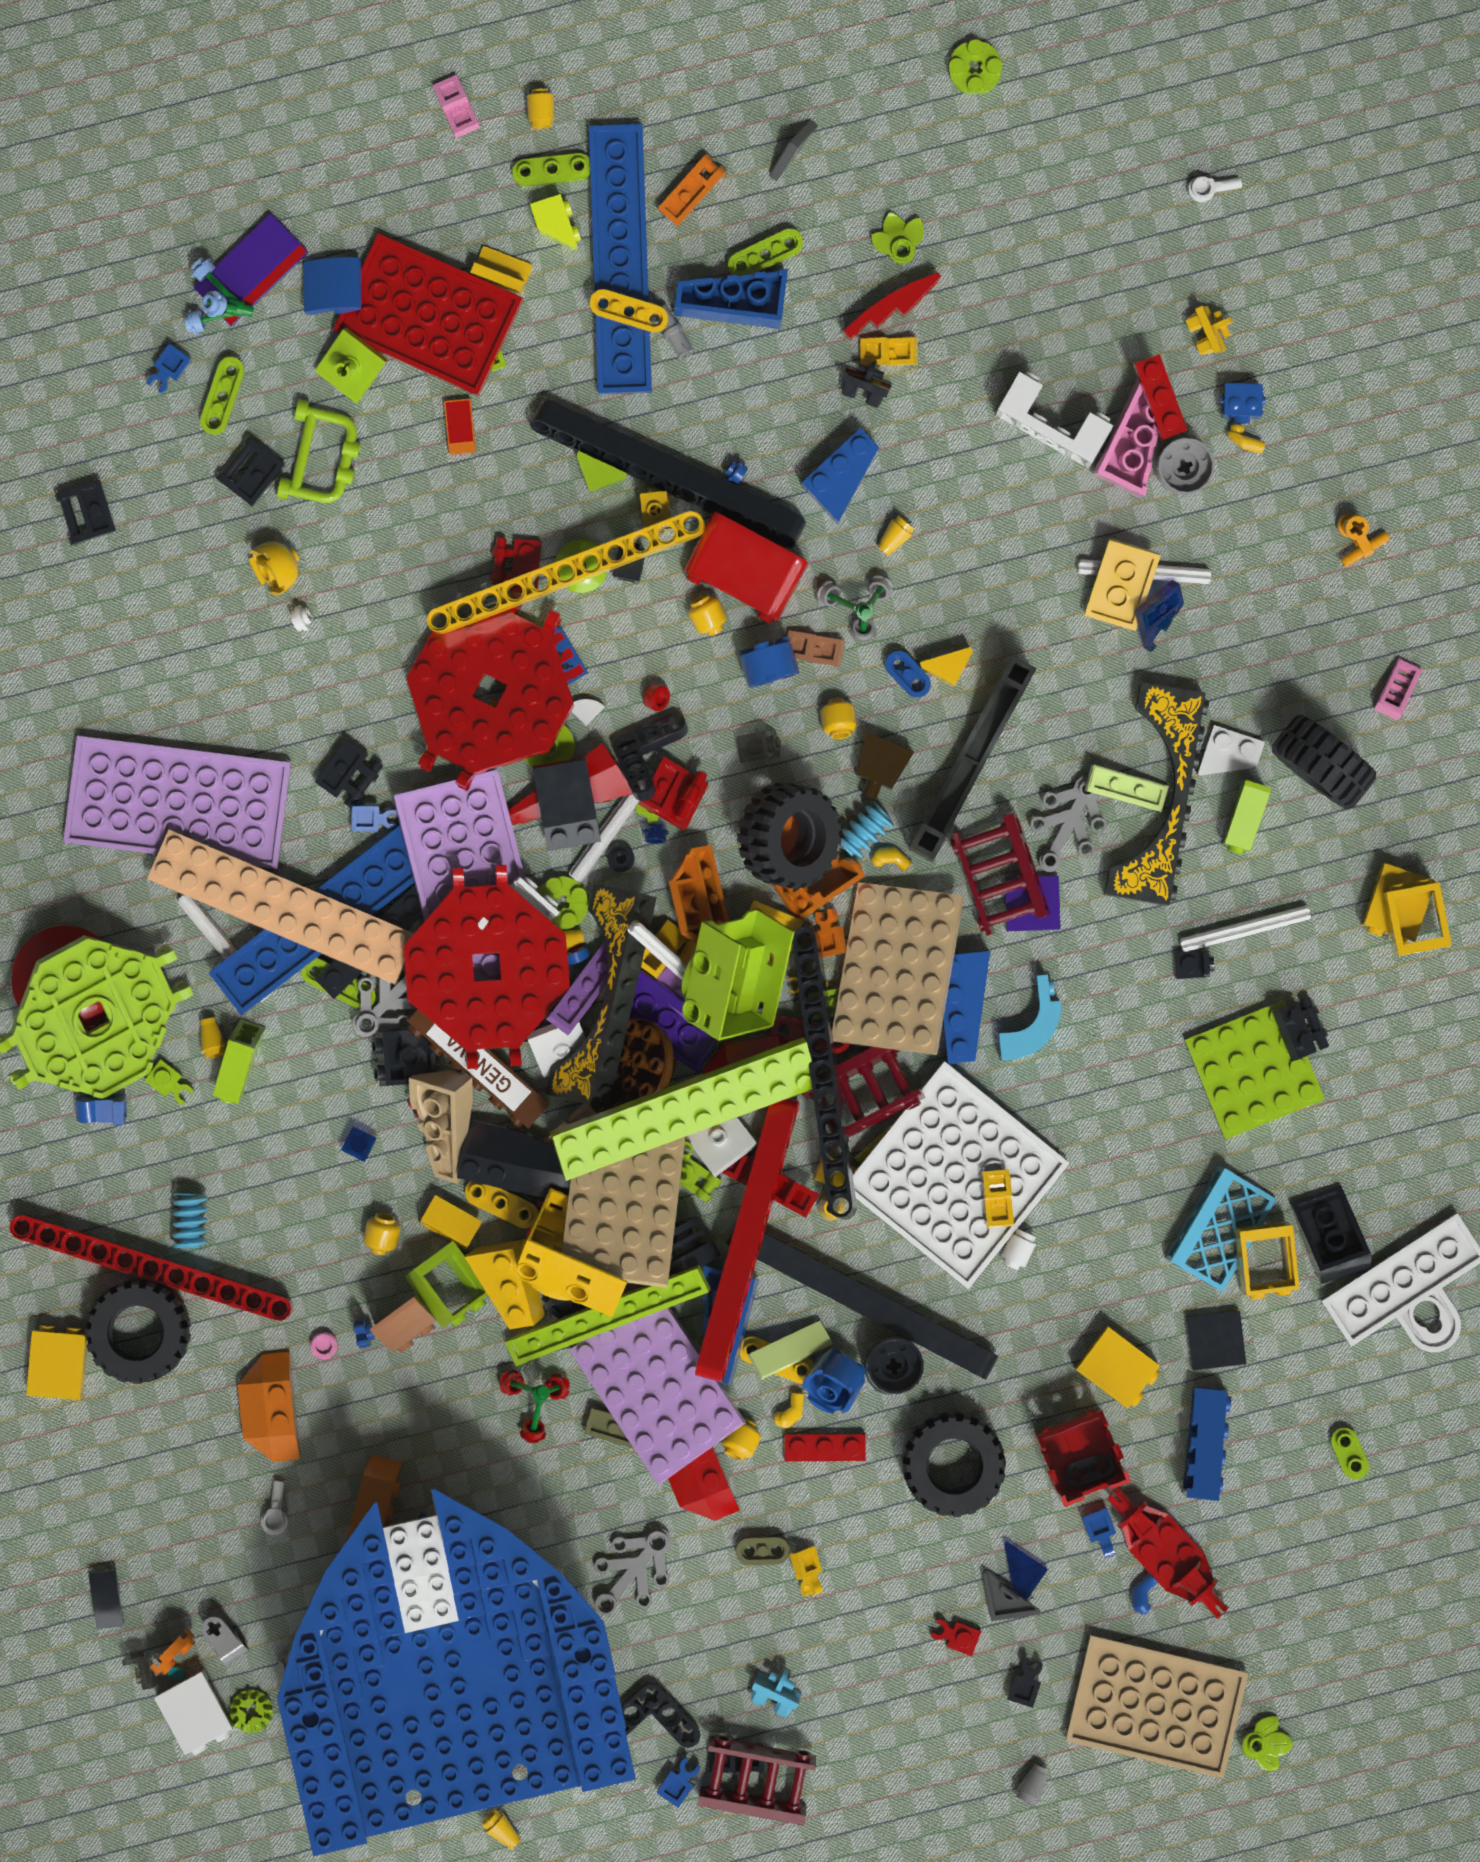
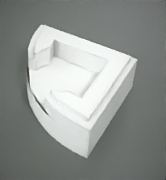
M581 699L574 702L572 713L587 726L605 706L595 700Z

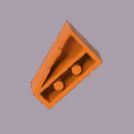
M371 1454L362 1477L347 1540L374 1502L378 1504L382 1526L384 1527L386 1523H391L395 1508L390 1506L392 1499H397L401 1484L397 1483L402 1462Z

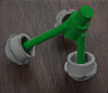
M876 575L868 584V592L871 598L867 603L859 602L854 604L840 597L841 591L832 581H826L817 588L816 596L818 598L817 602L821 606L827 605L832 607L840 603L854 610L859 618L851 624L852 630L850 635L855 641L859 640L860 643H868L871 641V638L876 636V627L870 620L873 615V605L876 600L883 601L890 598L894 590L892 589L893 583L889 578Z

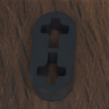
M1096 1454L1068 1465L1065 1469L1064 1477L1070 1486L1080 1487L1108 1477L1113 1472L1114 1462L1107 1454ZM1102 1458L1104 1462L1108 1461L1110 1466L1106 1467L1107 1472L1103 1474L1100 1470L1091 1472L1090 1467L1097 1465V1459ZM1077 1467L1078 1471L1087 1468L1088 1473L1082 1475L1081 1481L1076 1483L1075 1479L1069 1478V1474L1072 1473L1071 1468Z

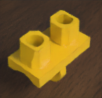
M1209 306L1196 308V313L1189 316L1185 321L1191 332L1203 328L1206 333V338L1196 342L1200 355L1226 351L1227 347L1223 338L1231 335L1227 326L1234 323L1232 317L1224 319L1221 311H1217L1212 315Z

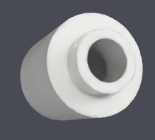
M1016 1229L1015 1233L1009 1238L1001 1257L1005 1258L1003 1264L1019 1270L1020 1266L1025 1268L1036 1246L1034 1244L1036 1237Z

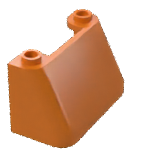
M794 814L787 820L782 830L781 847L785 857L794 848L798 837V823ZM838 854L837 859L832 860L831 864L833 866L828 873H823L824 877L816 883L812 882L813 884L809 887L791 889L777 885L772 886L790 912L796 918L802 920L864 878L866 875L862 871L861 864L856 859L850 857L841 859Z

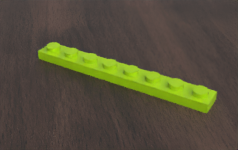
M700 1265L669 1276L667 1288L645 1285L622 1294L613 1317L588 1307L506 1339L505 1345L515 1365L518 1366L706 1294L711 1288Z

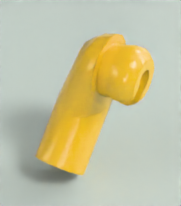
M791 1392L790 1408L784 1412H777L774 1416V1423L777 1426L789 1428L801 1419L805 1394Z

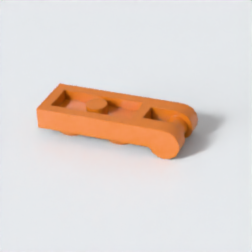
M708 154L703 156L657 208L677 228L727 173L722 166L718 167L712 162L713 158ZM704 170L712 175L708 180L700 175Z

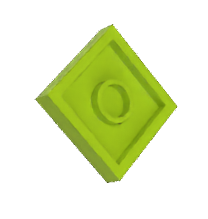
M344 328L315 369V372L357 404L364 397L389 360L348 328Z

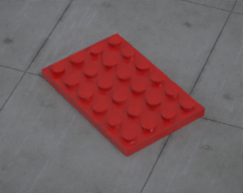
M378 233L361 268V310L341 313L333 331L340 334L344 328H348L376 351L479 397L524 299Z

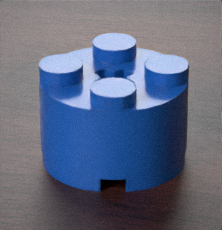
M789 636L777 639L774 643L767 641L754 645V649L748 648L738 652L749 688L773 683V681L799 674V667Z
M832 1348L816 1359L804 1379L802 1387L803 1390L806 1388L809 1394L807 1399L810 1403L821 1411L831 1414L835 1411L846 1413L852 1407L865 1384L864 1374L866 1370L862 1364L855 1362L846 1355H843L839 1350Z

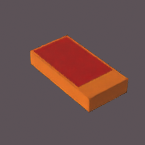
M471 399L444 401L449 455L476 453Z

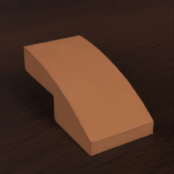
M788 631L796 660L841 667L845 646L844 640Z

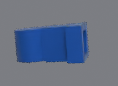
M111 1094L104 1099L93 1097L92 1095H84L75 1099L76 1120L78 1122L113 1123V1125L125 1124L127 1118L126 1094Z

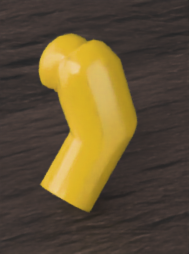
M1235 423L1231 424L1230 432H1227L1229 440L1244 450L1258 454L1263 452L1265 448L1264 441L1243 435L1244 426Z
M895 847L878 848L871 857V862L876 867H882L886 863H894L903 872L912 863L909 858Z

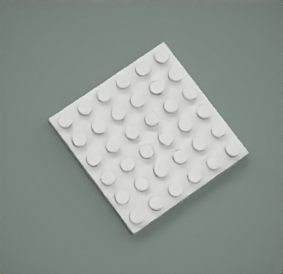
M943 1061L921 1088L926 1098L920 1100L921 1104L914 1109L906 1110L905 1108L855 1170L853 1181L858 1201L969 1289L1069 1165V1162ZM1009 1169L1014 1226L987 1229L982 1172Z

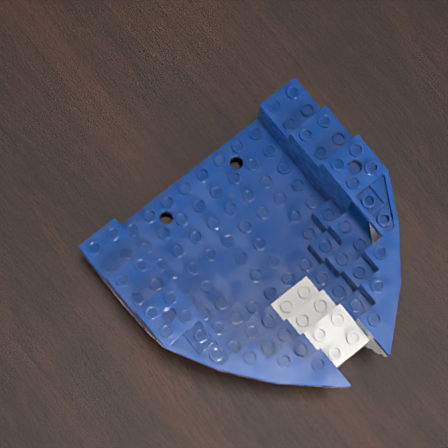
M431 1489L435 1515L389 1526H382L377 1502L373 1503L324 1572L294 1637L277 1701L313 1857L367 1844L366 1837L576 1787H580L582 1792L636 1780L625 1732V1720L615 1680L616 1673L604 1621L558 1570L508 1529L435 1489ZM516 1765H524L527 1768V1776L522 1780L515 1779L512 1776L513 1768ZM410 1790H417L421 1793V1801L416 1805H410L406 1801V1794Z

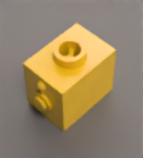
M655 489L649 490L648 493L640 494L643 528L672 518L671 513H669L671 500L667 496V491L659 492ZM666 527L662 529L660 535L664 532H670L671 528Z

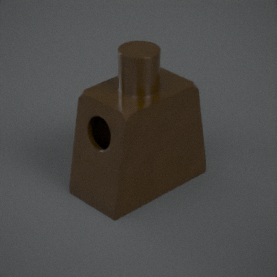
M866 733L857 777L866 780L861 795L876 801L881 787L892 790L914 751Z

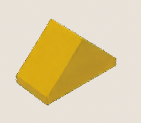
M972 647L922 661L919 663V666L924 672L954 687L973 650Z

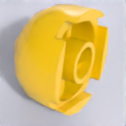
M269 541L249 551L248 554H253V557L249 558L251 568L262 585L266 581L272 588L268 590L271 595L277 597L295 584L299 573L297 563L299 562V557L293 548L288 549L282 543Z

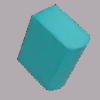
M173 1666L168 1671L167 1678L183 1681L186 1668Z

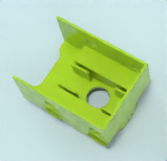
M759 909L747 911L742 918L715 924L712 919L702 921L695 954L689 961L682 980V994L685 999L682 1012L685 1020L718 1041L773 1027L795 931ZM770 953L775 955L773 965L768 963ZM760 1001L764 1003L762 1014L758 1012Z

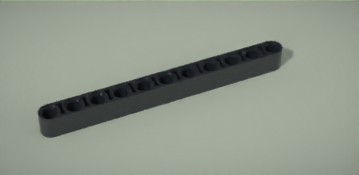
M541 400L530 421L531 429L544 437L577 452L580 451L627 473L631 477L662 491H667L668 494L707 512H717L787 548L795 547L806 525V521L801 515L554 401Z
M801 927L794 932L792 943L805 1039L812 1060L809 1063L828 1207L833 1216L841 1220H848L855 1215L857 1203L835 1042L832 1034L833 1028L821 940L812 929ZM807 934L812 935V943L807 947H801L802 937ZM809 961H815V970L810 974H806L804 971L805 964ZM813 987H818L820 990L819 996L815 1000H809V990ZM815 1014H822V1024L813 1027L811 1024L812 1017ZM820 1040H825L827 1043L826 1050L822 1053H816V1043ZM829 1067L831 1070L830 1076L825 1080H820L818 1076L820 1069ZM832 1093L834 1095L833 1104L828 1107L823 1106L822 1099L824 1095ZM830 1120H836L838 1123V1128L833 1133H827L826 1124ZM839 1146L842 1151L841 1156L836 1160H831L829 1156L830 1150L833 1147ZM838 1173H843L845 1176L844 1184L840 1187H835L833 1184L834 1176ZM841 1200H847L849 1203L848 1210L843 1214H839L837 1204Z
M733 1229V1231H732V1233H731L729 1239H728L727 1242H726V1243L729 1244V1245H730L731 1240H732V1236H733V1233H734V1229ZM764 1233L757 1260L987 1380L999 1357L998 1355L773 1236Z

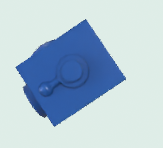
M1225 383L1223 385V393L1219 396V403L1222 405V418L1234 419V423L1248 424L1250 419L1260 420L1264 413L1262 407L1266 403V397L1263 394V384Z

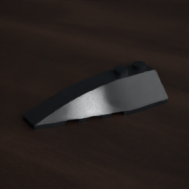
M479 1120L472 1121L460 1155L458 1179L544 1198L547 1197L550 1188L569 1195L570 1180L566 1181L563 1177L553 1145L547 1142L543 1143L525 1131Z

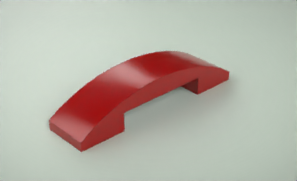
M744 1155L722 1173L747 1186L754 1159ZM781 1174L774 1201L807 1218L819 1194Z

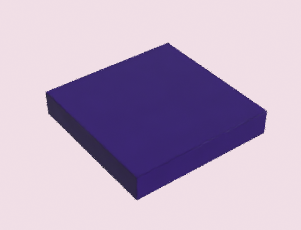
M1038 876L1051 915L1037 919L1036 914L1032 915L1029 913L1006 921V932L1061 930L1059 876ZM1017 877L1005 878V882ZM1021 887L1005 893L1006 910L1027 903V900L1030 899L1028 890Z

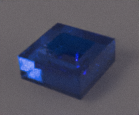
M352 1126L341 1151L366 1162L377 1137Z

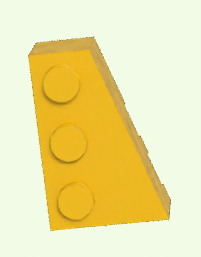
M525 1239L476 1247L464 1257L509 1330L533 1326L545 1316L539 1292L528 1282L520 1279L515 1272L526 1244Z

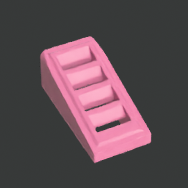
M1398 658L1374 710L1394 720H1399L1423 669ZM1401 670L1412 675V680L1398 674V671ZM1394 680L1409 686L1408 689L1393 683ZM1389 690L1404 696L1403 699L1388 693Z

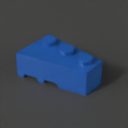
M862 428L857 430L801 483L802 488L837 525L879 450L877 444Z

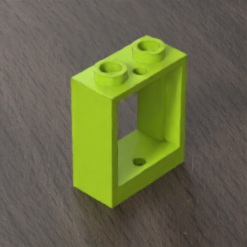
M454 1241L405 1276L406 1280L442 1328H445L450 1323L454 1327L467 1318L464 1314L466 1311L471 1309L474 1313L486 1304L484 1298L488 1296ZM443 1261L447 1262L473 1297L452 1314L424 1278V1275Z

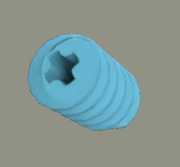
M874 801L875 809L868 805L865 807L868 816L861 813L857 815L860 823L850 821L849 824L852 831L846 828L842 829L844 839H841L840 846L851 857L856 855L862 858L863 854L860 848L863 847L870 850L871 847L868 840L877 843L879 841L876 836L877 832L882 835L887 834L883 827L884 825L891 828L894 827L889 816Z
M174 1193L180 1196L181 1199L174 1201L173 1204L181 1207V1210L173 1212V1215L181 1218V1221L173 1223L174 1227L180 1229V1232L174 1233L173 1237L179 1239L180 1242L173 1244L172 1248H199V1246L207 1243L206 1239L199 1237V1235L207 1233V1229L199 1226V1224L207 1222V1218L200 1216V1213L206 1212L208 1208L200 1205V1203L207 1201L208 1197L194 1193Z

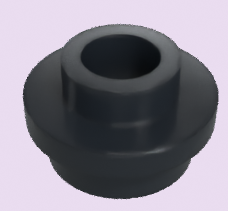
M624 845L615 846L608 854V863L617 872L628 871L635 861L633 851ZM620 853L626 855V861L623 864H619L616 861V856Z

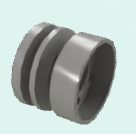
M1182 438L1170 442L1160 451L1156 459L1155 471L1158 481L1167 491L1175 495L1186 496L1201 491L1210 483L1214 475L1215 462L1212 452L1204 443L1196 439ZM1180 460L1184 463L1189 462L1191 465L1188 468L1189 473L1187 475L1184 471L1179 473L1177 470L1180 466Z

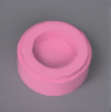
M321 1332L313 1337L310 1348L315 1357L325 1360L335 1355L338 1349V1342L331 1333Z

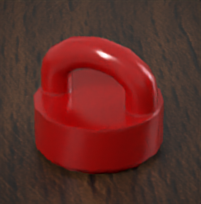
M650 683L644 691V706L654 711H662L666 708L670 700L669 689L658 683Z

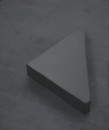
M812 120L808 121L789 141L770 172L771 178L775 181L780 179L818 127L816 123Z
M990 1570L982 1572L991 1621L1040 1614L1039 1608Z

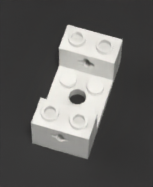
M1026 371L1024 375L1019 372L998 408L996 416L1089 469L1113 427L1109 423L1111 419L1102 413L1096 412L1094 415L1090 412L1075 439L1069 438L1071 434L1065 429L1058 426L1056 429H1053L1046 425L1047 420L1036 413H1033L1032 416L1028 414L1043 385L1039 383L1040 378Z

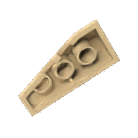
M450 1070L412 1075L409 1077L410 1103L412 1109L417 1110L420 1119L417 1125L419 1131L424 1132L428 1144L425 1149L434 1176L458 1184L461 1180L457 1178L460 1155L468 1135L473 1103L472 1077Z

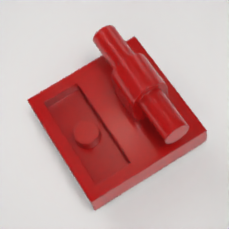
M662 757L652 774V779L656 786L655 795L649 800L639 801L638 804L684 831L687 829L709 785L705 781L707 774L697 771L696 775L666 757Z

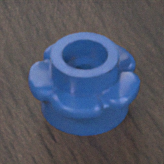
M733 460L724 471V474L727 475L726 481H731L735 485L741 481L748 470V467L743 464V460L737 462Z

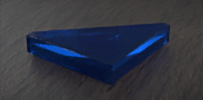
M1006 1540L1004 1546L1012 1588L1028 1600L1048 1568Z

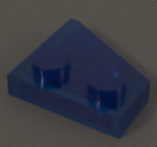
M1174 580L1168 582L1135 609L1143 648L1150 652L1156 648L1153 641L1160 630L1167 631L1174 616L1178 614L1184 605L1180 583Z

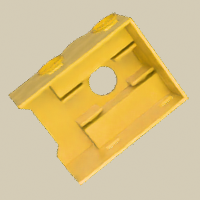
M550 1188L526 1241L515 1272L520 1279L528 1282L534 1289L548 1297L558 1300H571L613 1317L627 1280L561 1253L568 1195ZM550 1203L563 1207L562 1211L549 1206Z

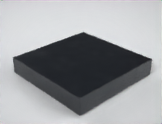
M1240 1310L1186 1316L1193 1371L1247 1364Z

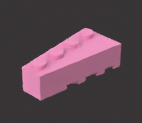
M1138 378L1092 474L1140 498L1146 496L1147 482L1151 472V462L1154 447H1156L1158 431Z

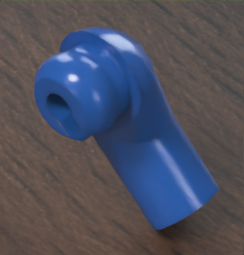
M1149 1573L1131 1591L1132 1607L1134 1611L1143 1615L1147 1614L1151 1608V1605L1148 1603V1592L1158 1583Z

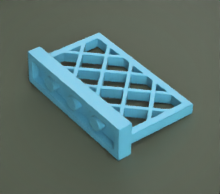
M1218 1165L1165 1259L1223 1292L1238 1267V1256L1236 1254L1235 1257L1225 1258L1222 1245L1235 1242L1236 1237L1221 1241L1218 1226L1232 1223L1235 1235L1236 1221L1250 1218L1251 1226L1262 1225L1276 1198ZM1233 1180L1241 1184L1244 1196L1230 1199L1228 1188ZM1247 1188L1254 1193L1248 1194ZM1260 1195L1267 1199L1262 1210L1252 1212L1249 1198ZM1245 1200L1248 1214L1234 1217L1231 1203ZM1227 1205L1230 1219L1216 1222L1214 1213L1217 1207ZM1214 1228L1217 1242L1203 1246L1201 1239L1203 1231ZM1252 1241L1246 1242L1247 1249L1249 1248ZM1218 1246L1221 1260L1207 1264L1204 1250ZM1200 1251L1203 1266L1191 1268L1185 1264L1190 1254ZM1223 1265L1225 1274L1220 1283H1217L1211 1279L1209 1268ZM1205 1270L1206 1276L1198 1271Z

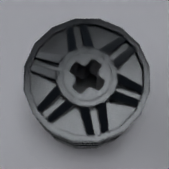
M700 1215L683 1218L675 1222L669 1276L697 1265L702 1267L721 1256L713 1240L702 1243L699 1241L698 1238L707 1231L706 1227L697 1231L693 1229L694 1225L703 1221Z
M892 1337L877 1342L869 1349L864 1359L865 1376L867 1382L874 1390L882 1394L898 1395L910 1391L919 1383L923 1375L924 1361L921 1352L912 1342L904 1338ZM890 1359H893L895 1364H899V1369L895 1370V1374H892L891 1370H886V1365L890 1364Z

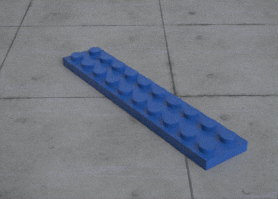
M643 124L589 126L595 292L605 289L649 303ZM601 299L598 305L600 308L605 309L608 307L609 302L606 299ZM627 307L624 310V314L628 317L632 316L634 308ZM595 315L598 395L652 393L650 332Z
M398 826L316 889L315 892L369 915H373L414 884L401 827ZM264 929L211 970L209 975L242 1016L322 954Z

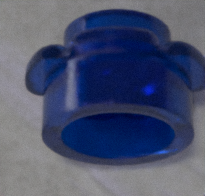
M653 823L649 824L648 828L644 829L642 833L645 835L644 841L646 843L664 844L666 843V836L669 834V831L664 829V825Z

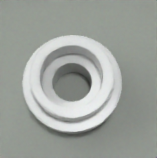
M301 605L295 606L294 610L290 612V618L294 627L298 631L310 630L311 623L313 622L311 612L308 608H303Z

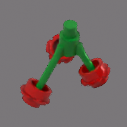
M515 1369L504 1372L500 1378L499 1387L503 1394L507 1393L509 1396L517 1395L522 1390L531 1393L532 1400L536 1402L533 1419H528L521 1427L522 1430H520V1436L531 1444L538 1443L539 1440L543 1441L546 1437L545 1426L539 1420L542 1404L548 1397L553 1400L565 1399L570 1393L568 1390L570 1388L569 1380L566 1377H562L561 1374H553L546 1381L545 1385L529 1386L525 1384L523 1376Z

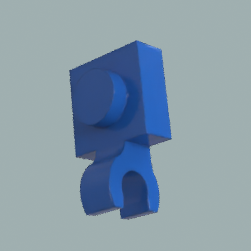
M1105 1508L1081 1517L1090 1542L1093 1543L1099 1540L1105 1558L1115 1555L1109 1536L1117 1533L1108 1509Z

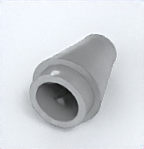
M1034 1764L1016 1789L1018 1791L1016 1798L1035 1807L1037 1802L1041 1801L1049 1771Z

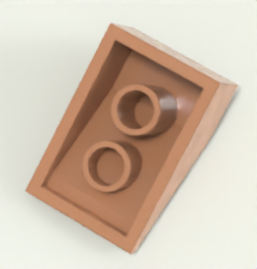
M416 1295L370 1330L392 1353L397 1349L402 1353L414 1344L411 1340L419 1333L424 1337L436 1327L433 1323L437 1320L420 1297Z

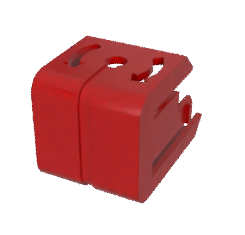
M1099 1407L1070 1418L1069 1421H1062L1034 1432L1048 1470V1475L1064 1507L1085 1500V1495L1109 1487L1113 1489L1131 1482L1128 1471L1120 1462L1124 1456L1119 1443H1114L1111 1432L1107 1427L1109 1426ZM1103 1453L1109 1455L1114 1462L1113 1472L1106 1478L1080 1487L1070 1486L1065 1480V1469L1076 1461ZM1102 1458L1097 1459L1098 1464L1090 1467L1091 1472L1100 1470L1103 1474L1107 1472L1106 1467L1110 1466L1108 1461L1104 1462ZM1077 1467L1071 1468L1072 1473L1069 1474V1478L1075 1479L1076 1483L1080 1482L1081 1476L1087 1474L1088 1470L1086 1468L1078 1471Z

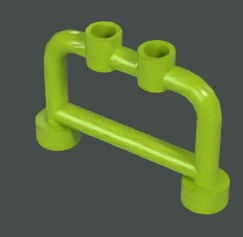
M299 399L294 420L305 422L293 477L292 479L281 477L277 498L288 500L289 496H294L320 503H332L342 496L346 484L352 485L355 469L350 468L352 458L358 459L361 443L356 442L357 428L350 417L340 413L309 407L310 401ZM317 419L342 425L346 429V438L335 486L328 493L301 487Z

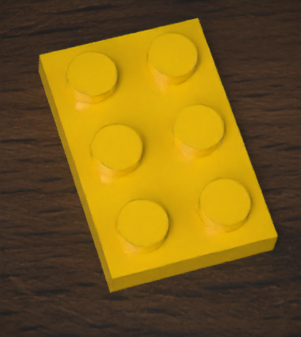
M1109 538L1084 611V616L1136 631L1161 554Z

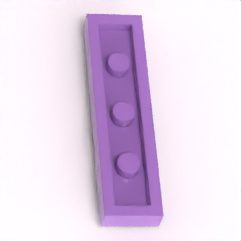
M605 941L547 1018L550 1023L566 1035L572 1032L607 984L608 958Z

